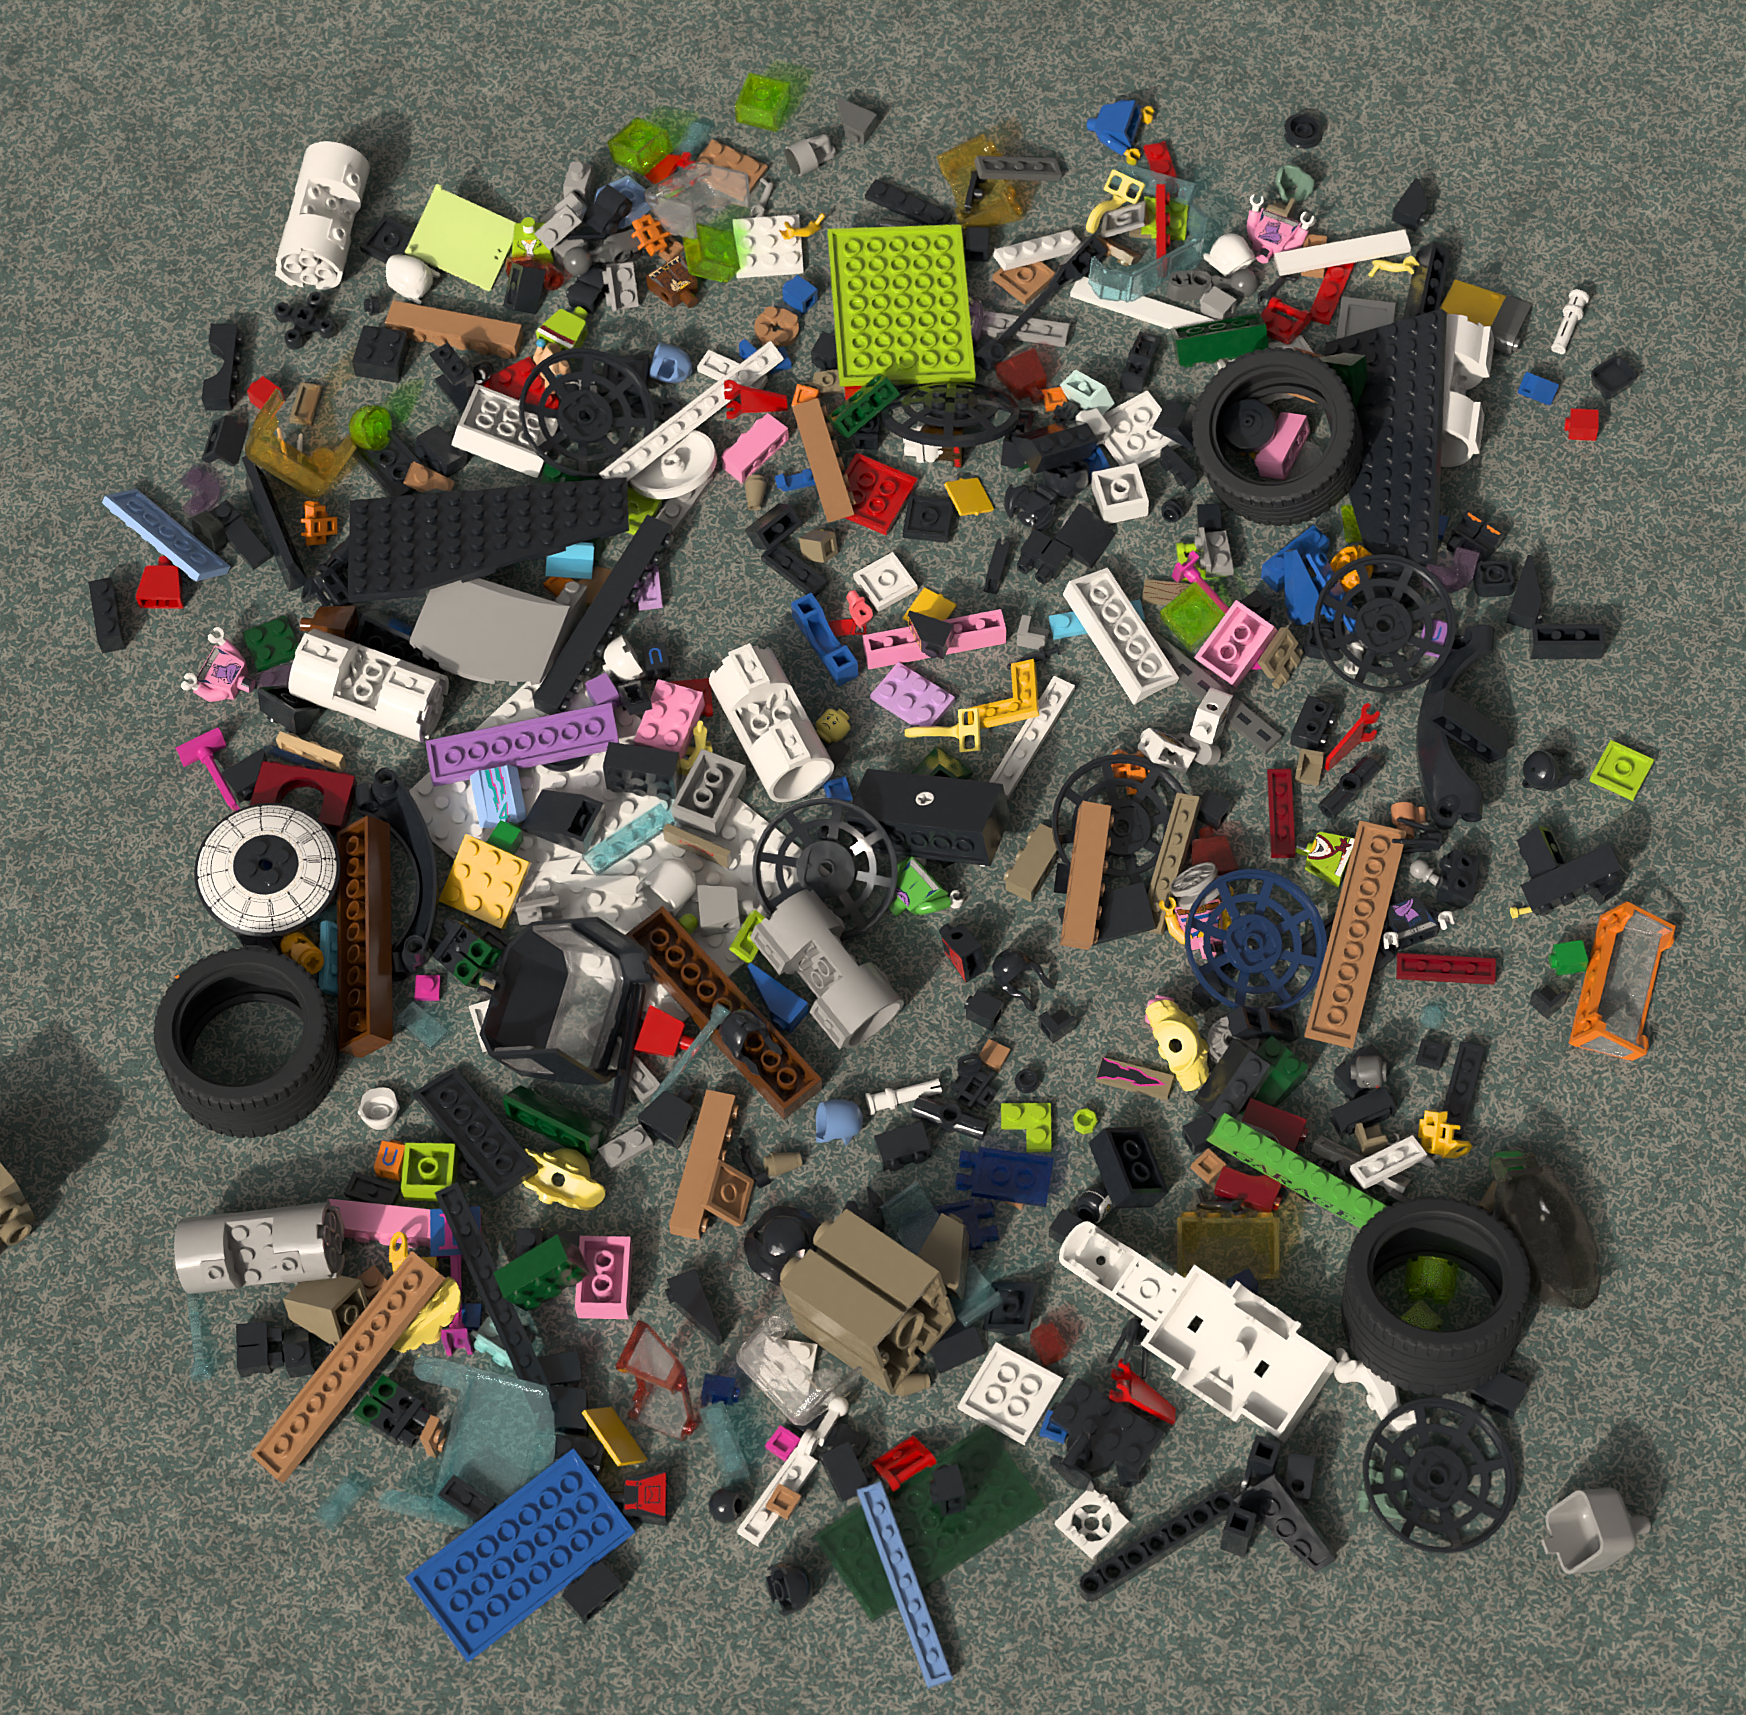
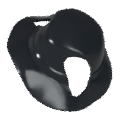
M776 1206L767 1210L748 1230L744 1239V1251L749 1267L763 1279L780 1286V1275L784 1266L789 1261V1255L799 1250L811 1249L815 1253L818 1250V1247L814 1245L813 1239L821 1223L813 1215L795 1207ZM762 1227H764L763 1244L760 1240L754 1238L755 1233Z

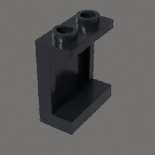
M446 343L430 353L431 359L443 372L442 375L435 378V383L456 410L462 413L475 388L472 371L449 343Z

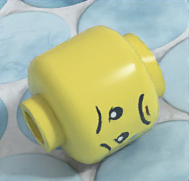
M827 709L816 721L818 736L828 744L842 740L850 731V724L848 722L850 717L841 709L837 711Z

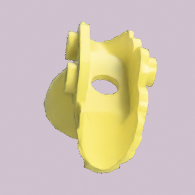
M1171 1000L1153 1002L1146 1008V1014L1153 1028V1035L1159 1042L1158 1051L1161 1057L1168 1061L1169 1068L1176 1074V1078L1183 1090H1196L1209 1077V1068L1207 1066L1209 1047L1206 1041L1201 1039L1197 1031V1022L1192 1016L1189 1017L1182 1012L1179 1006ZM1173 1038L1179 1039L1182 1043V1049L1178 1053H1176L1175 1047L1171 1042Z
M526 1148L524 1149L526 1154L537 1165L539 1173L523 1183L527 1188L536 1191L540 1201L547 1204H553V1201L559 1202L570 1208L588 1211L596 1208L605 1198L606 1189L590 1178L589 1163L577 1150L563 1148L552 1153L544 1152V1154H540ZM556 1172L565 1176V1183L561 1187L553 1183L552 1177Z
M447 1277L391 1348L405 1353L409 1349H417L422 1343L432 1344L439 1341L442 1327L450 1324L461 1305V1292L452 1277Z

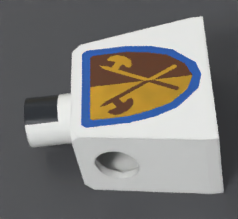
M1148 728L1141 733L1138 749L1153 763L1183 774L1186 773L1196 755L1194 751L1171 735ZM1168 749L1173 753L1175 751V754L1173 756H1169Z

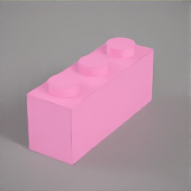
M1280 413L1276 421V432L1273 440L1260 453H1257L1255 457V465L1258 467L1261 477L1286 480L1310 433L1306 415Z
M767 413L762 419L759 418L747 433H743L731 448L728 447L721 456L722 468L741 483L745 482L748 476L752 475L789 440L788 428Z

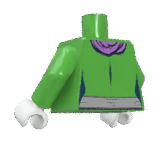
M908 857L898 863L897 885L894 892L897 898L889 904L888 909L896 917L906 908L915 915H925L950 907L960 908L964 899H954L960 894L958 890L952 891L950 897L946 896L949 893L924 867L926 864L925 858Z

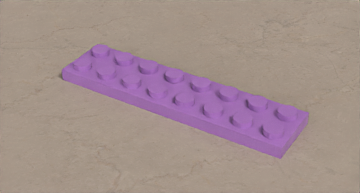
M612 703L428 740L426 741L432 784L436 787L470 780V776L478 770L502 767L506 764L515 766L517 769H523L605 752L608 742L619 743Z

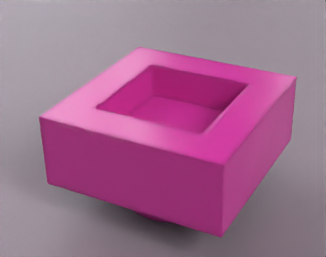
M416 975L415 1001H440L441 976Z
M780 1425L766 1443L765 1448L786 1462L794 1449L798 1448L801 1439Z

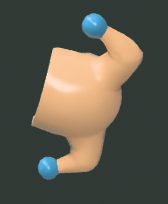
M538 339L536 341L537 349L533 356V361L538 365L550 355L560 352L559 345L557 343H548L545 347L546 341ZM566 360L557 362L549 367L556 378L571 371ZM540 373V375L545 379V389H546V387L549 385V383H548V381L546 380V378L544 377V375H543L542 373Z

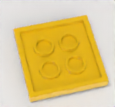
M465 834L439 901L500 929H505L532 862L472 835Z

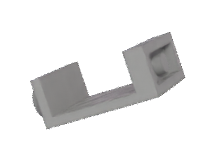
M572 190L540 219V222L545 224L534 234L549 250L552 249L582 222L588 206Z

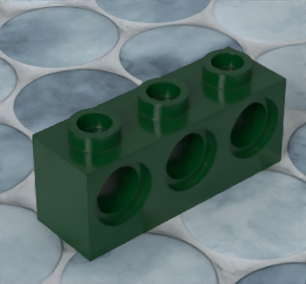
M878 373L829 414L827 418L841 435L849 438L898 397L900 393L888 377Z

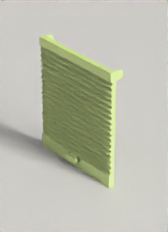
M436 184L405 250V254L414 256L423 262L430 263L443 271H447V273H451L484 290L490 291L512 244L514 225L516 223L442 189L441 185Z

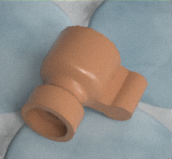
M1399 802L1391 806L1392 823L1397 826L1396 829L1407 831L1405 839H1414V828L1398 822L1397 818L1401 817L1424 824L1426 823L1425 808L1415 807L1413 803Z

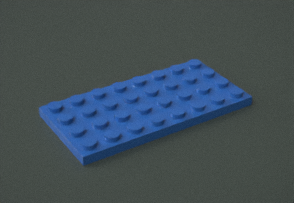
M572 1448L404 1578L468 1663L583 1574L590 1565L597 1563L628 1539L635 1531L574 1448Z

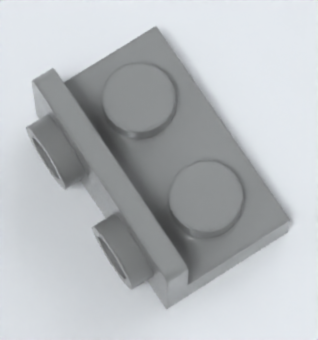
M633 261L606 264L607 270L602 271L604 284H609L610 293H605L607 306H612V312L617 311V309L639 307Z
M1199 527L1198 536H1195L1196 550L1201 552V556L1198 559L1199 568L1204 570L1205 578L1233 575L1234 569L1226 531L1205 533L1204 527Z

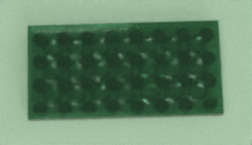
M987 1424L936 1456L937 1464L932 1467L927 1466L899 1484L900 1487L895 1491H892L890 1487L885 1489L921 1591L1045 1510V1505ZM945 1464H951V1466L958 1465L966 1492L967 1510L941 1517L938 1504H932L929 1493V1481L933 1480L932 1471ZM862 1505L814 1535V1540L871 1623L898 1606Z

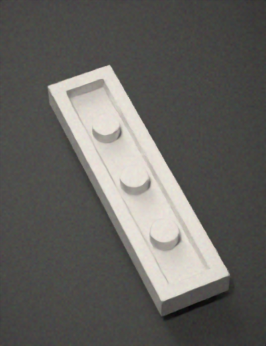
M1067 230L995 249L994 257L1002 269L1006 271L1070 254L1080 243V240L1072 230Z
M796 1447L737 1529V1533L760 1547L781 1517L766 1508V1503L777 1485L780 1483L798 1493L818 1465V1461L807 1454L803 1456L797 1453Z

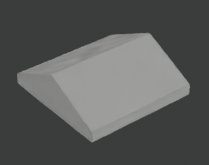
M1146 201L1105 212L1102 222V238L1150 225Z

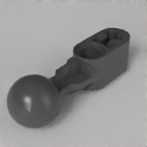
M635 229L609 236L602 245L596 246L591 251H587L582 247H573L566 252L563 262L569 273L579 276L588 272L592 263L628 262L645 256L648 252L646 248L638 249L641 242L638 236L632 238L631 235L636 232Z
M1239 269L1231 277L1221 278L1218 275L1210 276L1204 270L1175 271L1169 276L1166 295L1173 301L1200 300L1205 292L1209 293L1215 286L1220 290H1231L1239 297H1249L1256 291L1258 279L1255 273L1249 269Z

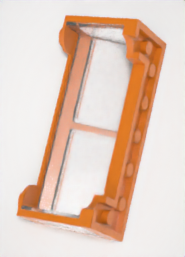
M1628 901L1600 915L1569 1044L1631 1061L1647 1053L1649 1049L1648 1037L1642 1035L1661 952L1672 946L1675 939L1673 936L1675 925Z

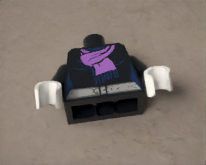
M1395 891L1391 894V906H1388L1381 940L1384 942L1385 949H1389V945L1392 944V948L1396 952L1436 937L1439 928L1438 924L1442 930L1447 929V923L1455 924L1453 914L1450 911L1440 912L1427 903L1421 902L1418 897L1405 900L1401 891Z

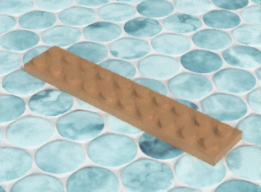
M1359 820L1305 1031L1306 1038L1352 1049L1354 1047L1404 844L1392 843V839H1405L1407 831Z
M411 1251L250 1455L278 1481L284 1484L445 1280V1277L415 1252Z

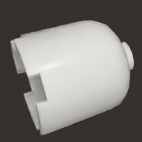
M666 859L636 886V893H641L644 898L641 903L652 914L663 906L674 917L694 895L697 888V879L693 873V868L687 862L677 859Z

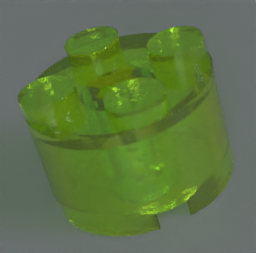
M1421 1256L1418 1257L1417 1262H1412V1258L1407 1259L1404 1292L1408 1294V1299L1421 1302L1426 1297L1433 1298L1436 1304H1449V1299L1455 1297L1458 1265L1453 1262V1267L1447 1265L1448 1260L1436 1257Z

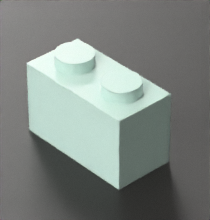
M1076 369L1060 384L1069 402L1076 404L1082 410L1089 411L1097 408L1103 416L1114 404L1103 384Z

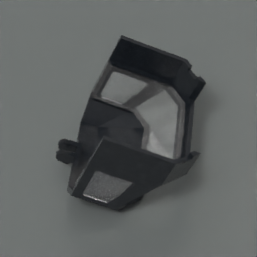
M599 917L531 922L507 945L498 976L490 972H484L481 976L485 982L495 985L494 989L481 985L477 989V993L490 999L479 1033L489 1056L522 1077L576 1085L606 1084L612 1081V1078L627 1073L628 1071L625 1069L608 1068L634 983L655 982L653 972L648 971L646 960L649 959L646 949Z

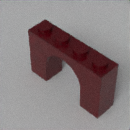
M263 761L250 806L261 803L281 804L283 798L294 789L301 787L314 788L324 795L318 820L328 829L330 834L337 835V832L347 826L355 798L354 788L357 786L355 776L346 772L333 773L322 768L314 770L301 765L289 766L277 761Z
M1251 1098L1241 1120V1123L1297 1155H1300V1151L1297 1150L1299 1142L1304 1143L1309 1129L1305 1128L1307 1119ZM1223 1166L1214 1188V1195L1229 1201L1244 1198L1245 1201H1242V1206L1271 1216L1273 1209L1278 1211L1283 1197L1279 1195L1281 1188H1287V1186L1267 1175L1250 1176Z

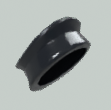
M1294 114L1286 119L1284 136L1290 146L1306 149L1316 147L1321 143V126L1313 116Z

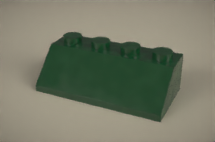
M1259 312L1170 328L1176 360L1179 366L1185 368L1194 367L1197 365L1196 363L1201 362L1207 364L1216 363L1219 359L1223 358L1235 360V358L1241 357V355L1248 352L1253 353L1255 350L1269 348L1266 324Z
M519 1085L503 1097L508 1119L566 1148L577 1150L584 1157L592 1161L598 1154V1148L603 1146L608 1137L606 1127L601 1121L597 1119L590 1120L584 1117L583 1113L575 1108L568 1109L562 1106V1103L552 1097L548 1099L542 1096L533 1087L526 1088Z

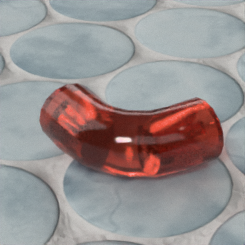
M513 256L507 257L505 261L508 277L513 262L545 270L543 286L549 291L557 290L564 282V276L561 271L551 262L542 258Z

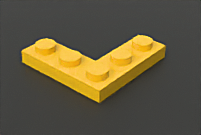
M1034 659L1011 664L1013 698L970 707L979 708L980 729L1039 716L1037 673ZM968 711V725H973L974 712Z

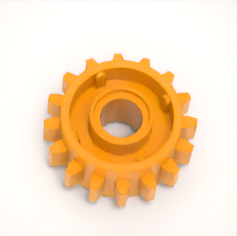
M1352 545V547L1349 546L1340 550L1332 559L1330 566L1335 573L1346 564L1372 554L1361 545H1358V547ZM1373 565L1365 566L1369 579L1373 572ZM1356 570L1349 572L1340 579V584L1346 593L1354 586L1360 584Z

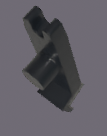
M977 170L971 171V179L964 205L965 213L971 214L974 199H983L984 190L977 189V185L985 183V179L979 178Z
M998 538L995 544L983 592L996 595L1010 548V540H1007L1006 544L1002 545L1001 538Z

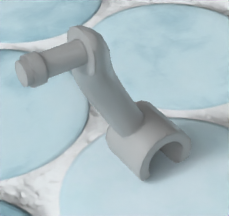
M762 177L760 182L766 188L759 204L751 208V216L759 213L757 217H765L764 208L773 189V182L769 183Z

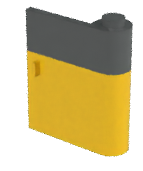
M1454 280L1440 309L1446 311L1447 314L1467 316V321L1474 324L1481 323L1483 326H1491L1494 336L1493 349L1511 355L1512 351L1517 352L1521 339L1517 337L1532 304Z

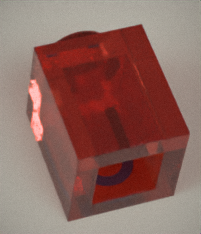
M1053 1323L1039 1325L1030 1334V1344L1045 1368L1068 1355V1347Z

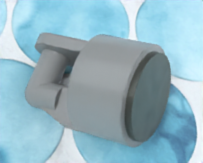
M826 134L808 139H800L785 148V157L793 173L799 177L817 169L819 164L836 155L835 148L831 146L829 136Z

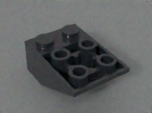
M541 790L521 830L586 855L606 818L605 806L603 802L582 794Z

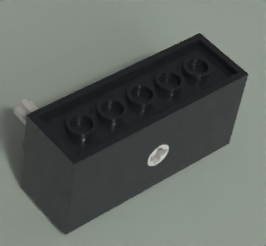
M867 769L852 803L873 815L885 828L893 843L896 855L980 866H991L1011 818L1003 784L904 772ZM851 809L848 810L845 816L847 824L855 827L864 837L876 831V828L862 815ZM850 833L853 845L859 842L857 838H855ZM883 838L871 845L873 852L889 854Z

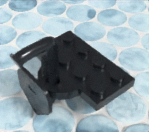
M1077 1378L1049 1417V1422L1069 1434L1067 1454L1064 1458L1053 1454L1050 1457V1464L1072 1487L1093 1492L1096 1488V1482L1087 1473H1100L1115 1463L1136 1477L1164 1438L1165 1432L1121 1404L1112 1401L1108 1396L1080 1378Z

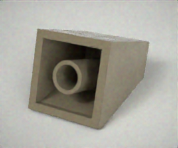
M941 1214L917 1257L937 1269L941 1274L946 1292L962 1301L965 1295L970 1235L962 1219L953 1214H950L949 1217Z
M341 1275L338 1278L300 1282L283 1298L290 1320L327 1343L333 1344L334 1347L337 1346L368 1306L361 1280Z

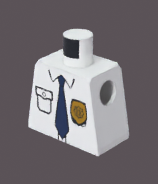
M1211 687L1197 709L1190 736L1208 744H1213L1223 731L1233 696ZM1213 705H1215L1218 708L1215 711L1210 710L1213 707Z

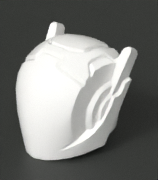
M1237 234L1221 236L1214 243L1211 253L1203 254L1204 259L1225 277H1231L1239 269H1246L1252 261L1256 260L1253 251L1249 248L1245 239Z
M397 254L391 256L386 266L388 285L417 305H421L420 298L429 291L433 277L439 278L440 276L438 272L429 268L421 260L407 255Z

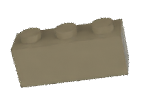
M1041 823L1036 830H1031L1027 837L1026 847L1018 851L1014 867H1009L1004 876L1006 890L1032 902L1059 857L1053 840L1052 828Z

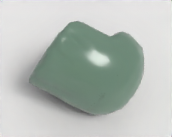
M1285 164L1277 171L1275 184L1284 202L1288 204L1292 197L1296 199L1295 204L1304 201L1313 192L1314 180L1299 166ZM1298 184L1296 193L1288 194L1284 191L1285 188Z

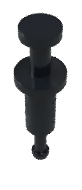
M1056 643L1054 648L1043 651L1042 647H1040L1038 652L1021 657L1018 662L1034 659L1035 662L1040 660L1046 662V656L1055 653L1061 655ZM1011 664L1007 665V669H1011Z

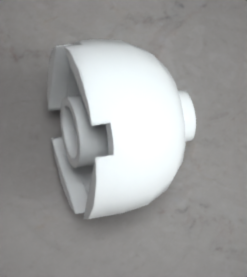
M623 635L608 644L604 652L606 664L603 665V668L609 678L614 676L618 681L625 682L633 679L639 680L646 675L644 667L640 668L638 665L637 654Z

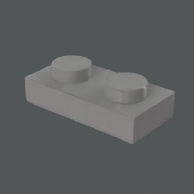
M640 1124L598 1148V1152L610 1171H613L651 1149L654 1145Z

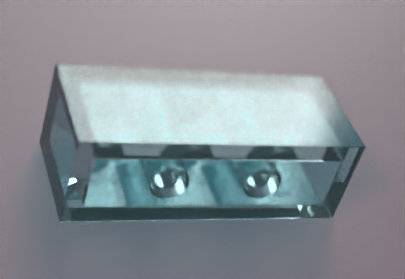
M721 1401L699 1409L701 1422L725 1487H732L750 1480L749 1469L724 1402Z

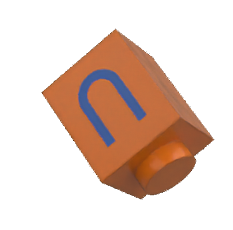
M396 1140L381 1142L374 1165L377 1177L401 1181L405 1145L402 1142Z

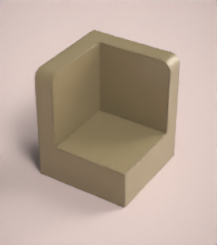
M1291 197L1287 206L1274 201L1273 205H1268L1266 210L1292 219L1296 199Z
M813 529L799 538L802 558L804 560L825 563L838 554L835 532Z
M1300 749L1295 782L1319 786L1324 758L1323 752Z
M1362 1123L1356 1124L1355 1138L1362 1156L1386 1149L1388 1139L1386 1135L1382 1136L1379 1125L1364 1129Z

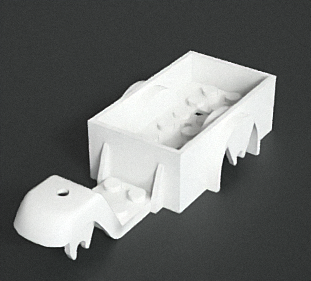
M1083 1222L1077 1225L1069 1233L1060 1249L1059 1260L1063 1266L1143 1319L1141 1325L1150 1330L1141 1345L1177 1369L1171 1377L1172 1379L1235 1422L1239 1423L1244 1415L1284 1443L1338 1365L1331 1356L1298 1335L1303 1327L1302 1324L1297 1321L1295 1322L1279 1309L1253 1294L1238 1281L1230 1289L1195 1265L1186 1278H1183L1176 1272L1172 1277L1090 1222ZM1099 1256L1105 1257L1106 1262L1104 1265L1097 1264L1096 1260ZM1197 1315L1204 1321L1197 1332L1194 1333L1188 1329V1326ZM1263 1360L1270 1366L1261 1378L1254 1371Z

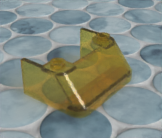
M276 388L255 418L245 445L246 456L250 461L309 498H319L324 494L355 451L356 445L352 436L348 434L335 452L327 447H319L308 457L275 436L273 433L278 427V419L275 414L284 403L281 391Z

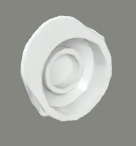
M384 1087L368 1090L362 1096L358 1114L371 1128L383 1130L389 1128L394 1123L400 1106L396 1100L395 1093L391 1089Z

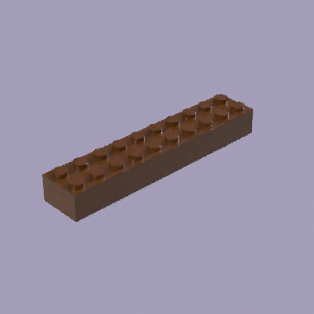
M369 815L337 832V849L341 862L340 881L337 889L338 1051L359 1058L393 1042L390 824Z
M663 906L625 934L646 949L649 958L646 960L648 971L653 972V976L783 1120L822 1090V1079ZM746 1009L757 1015L768 1027L771 1040L779 1045L782 1050V1055L772 1052L763 1040L759 1030L748 1031L742 1048V1054L756 1064L759 1075L751 1073L746 1064L734 1058L719 1034L722 1021L734 1010Z

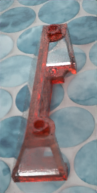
M638 1320L615 1365L616 1370L634 1375L637 1383V1390L632 1398L635 1404L632 1410H629L628 1418L684 1442L687 1435L691 1436L697 1423L694 1421L685 1367L650 1325Z

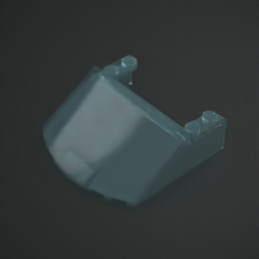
M423 1354L417 1355L413 1371L418 1379L459 1390L432 1498L429 1499L397 1490H387L380 1495L376 1509L467 1530L475 1522L438 1497L439 1492L453 1474L493 1500L496 1504L495 1507H497L553 1464L556 1442L555 1418L546 1386Z

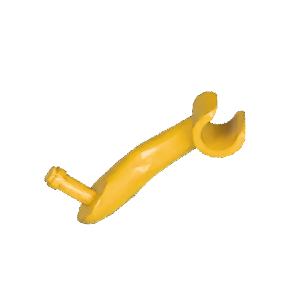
M821 213L816 221L811 220L805 228H792L789 222H784L787 229H779V232L786 240L791 239L793 236H811L822 228L820 222L825 218V214Z

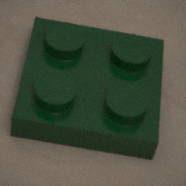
M286 616L242 632L258 673L295 659V651L298 648V644Z

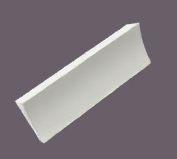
M1108 568L1069 581L1063 593L1065 599L1134 705L1155 692L1177 683L1178 675Z

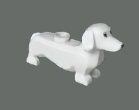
M1336 1349L1338 1363L1334 1369L1336 1379L1340 1383H1362L1369 1394L1367 1395L1368 1406L1371 1410L1377 1411L1381 1420L1394 1409L1401 1406L1397 1387L1390 1385L1391 1383L1381 1380L1380 1376L1374 1375L1371 1369H1367L1363 1365L1362 1361L1351 1360L1344 1349ZM1414 1410L1394 1419L1386 1428L1390 1431L1398 1432L1407 1431L1415 1427Z

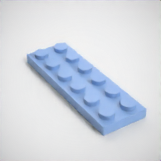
M138 489L104 496L102 503L110 509L111 513L121 518L128 527L133 528L144 540L151 543L158 552L164 554L175 566L187 573L191 579L197 582L228 573L230 565Z

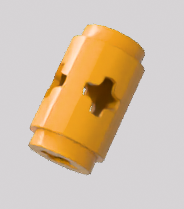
M296 932L283 937L280 944L282 954L288 956L289 959L297 961L310 974H315L321 970L324 964L323 953L304 934Z

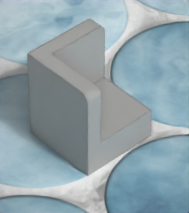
M1022 615L1017 633V646L1037 650L1042 647V650L1045 651L1049 630L1031 626V616Z

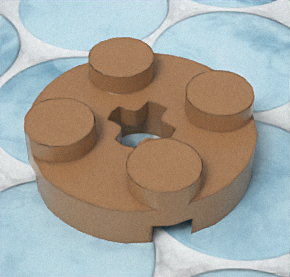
M772 306L765 308L754 324L755 335L759 343L764 346L767 342L771 341L776 348L793 344L799 335L797 316L783 308ZM779 325L782 330L773 332L772 327Z

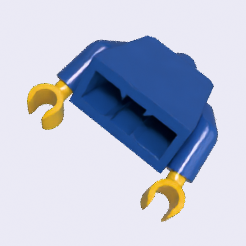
M1122 99L1112 104L1103 105L1098 118H1089L1087 120L1088 131H1095L1102 144L1121 156L1123 154L1127 156L1126 162L1129 165H1136L1137 161L1132 156L1139 159L1140 152L1135 148L1128 150L1127 147L1132 146L1140 120L1145 124L1152 122L1154 110L1151 106H1145L1142 109L1141 105H1138L1135 100L1128 101Z

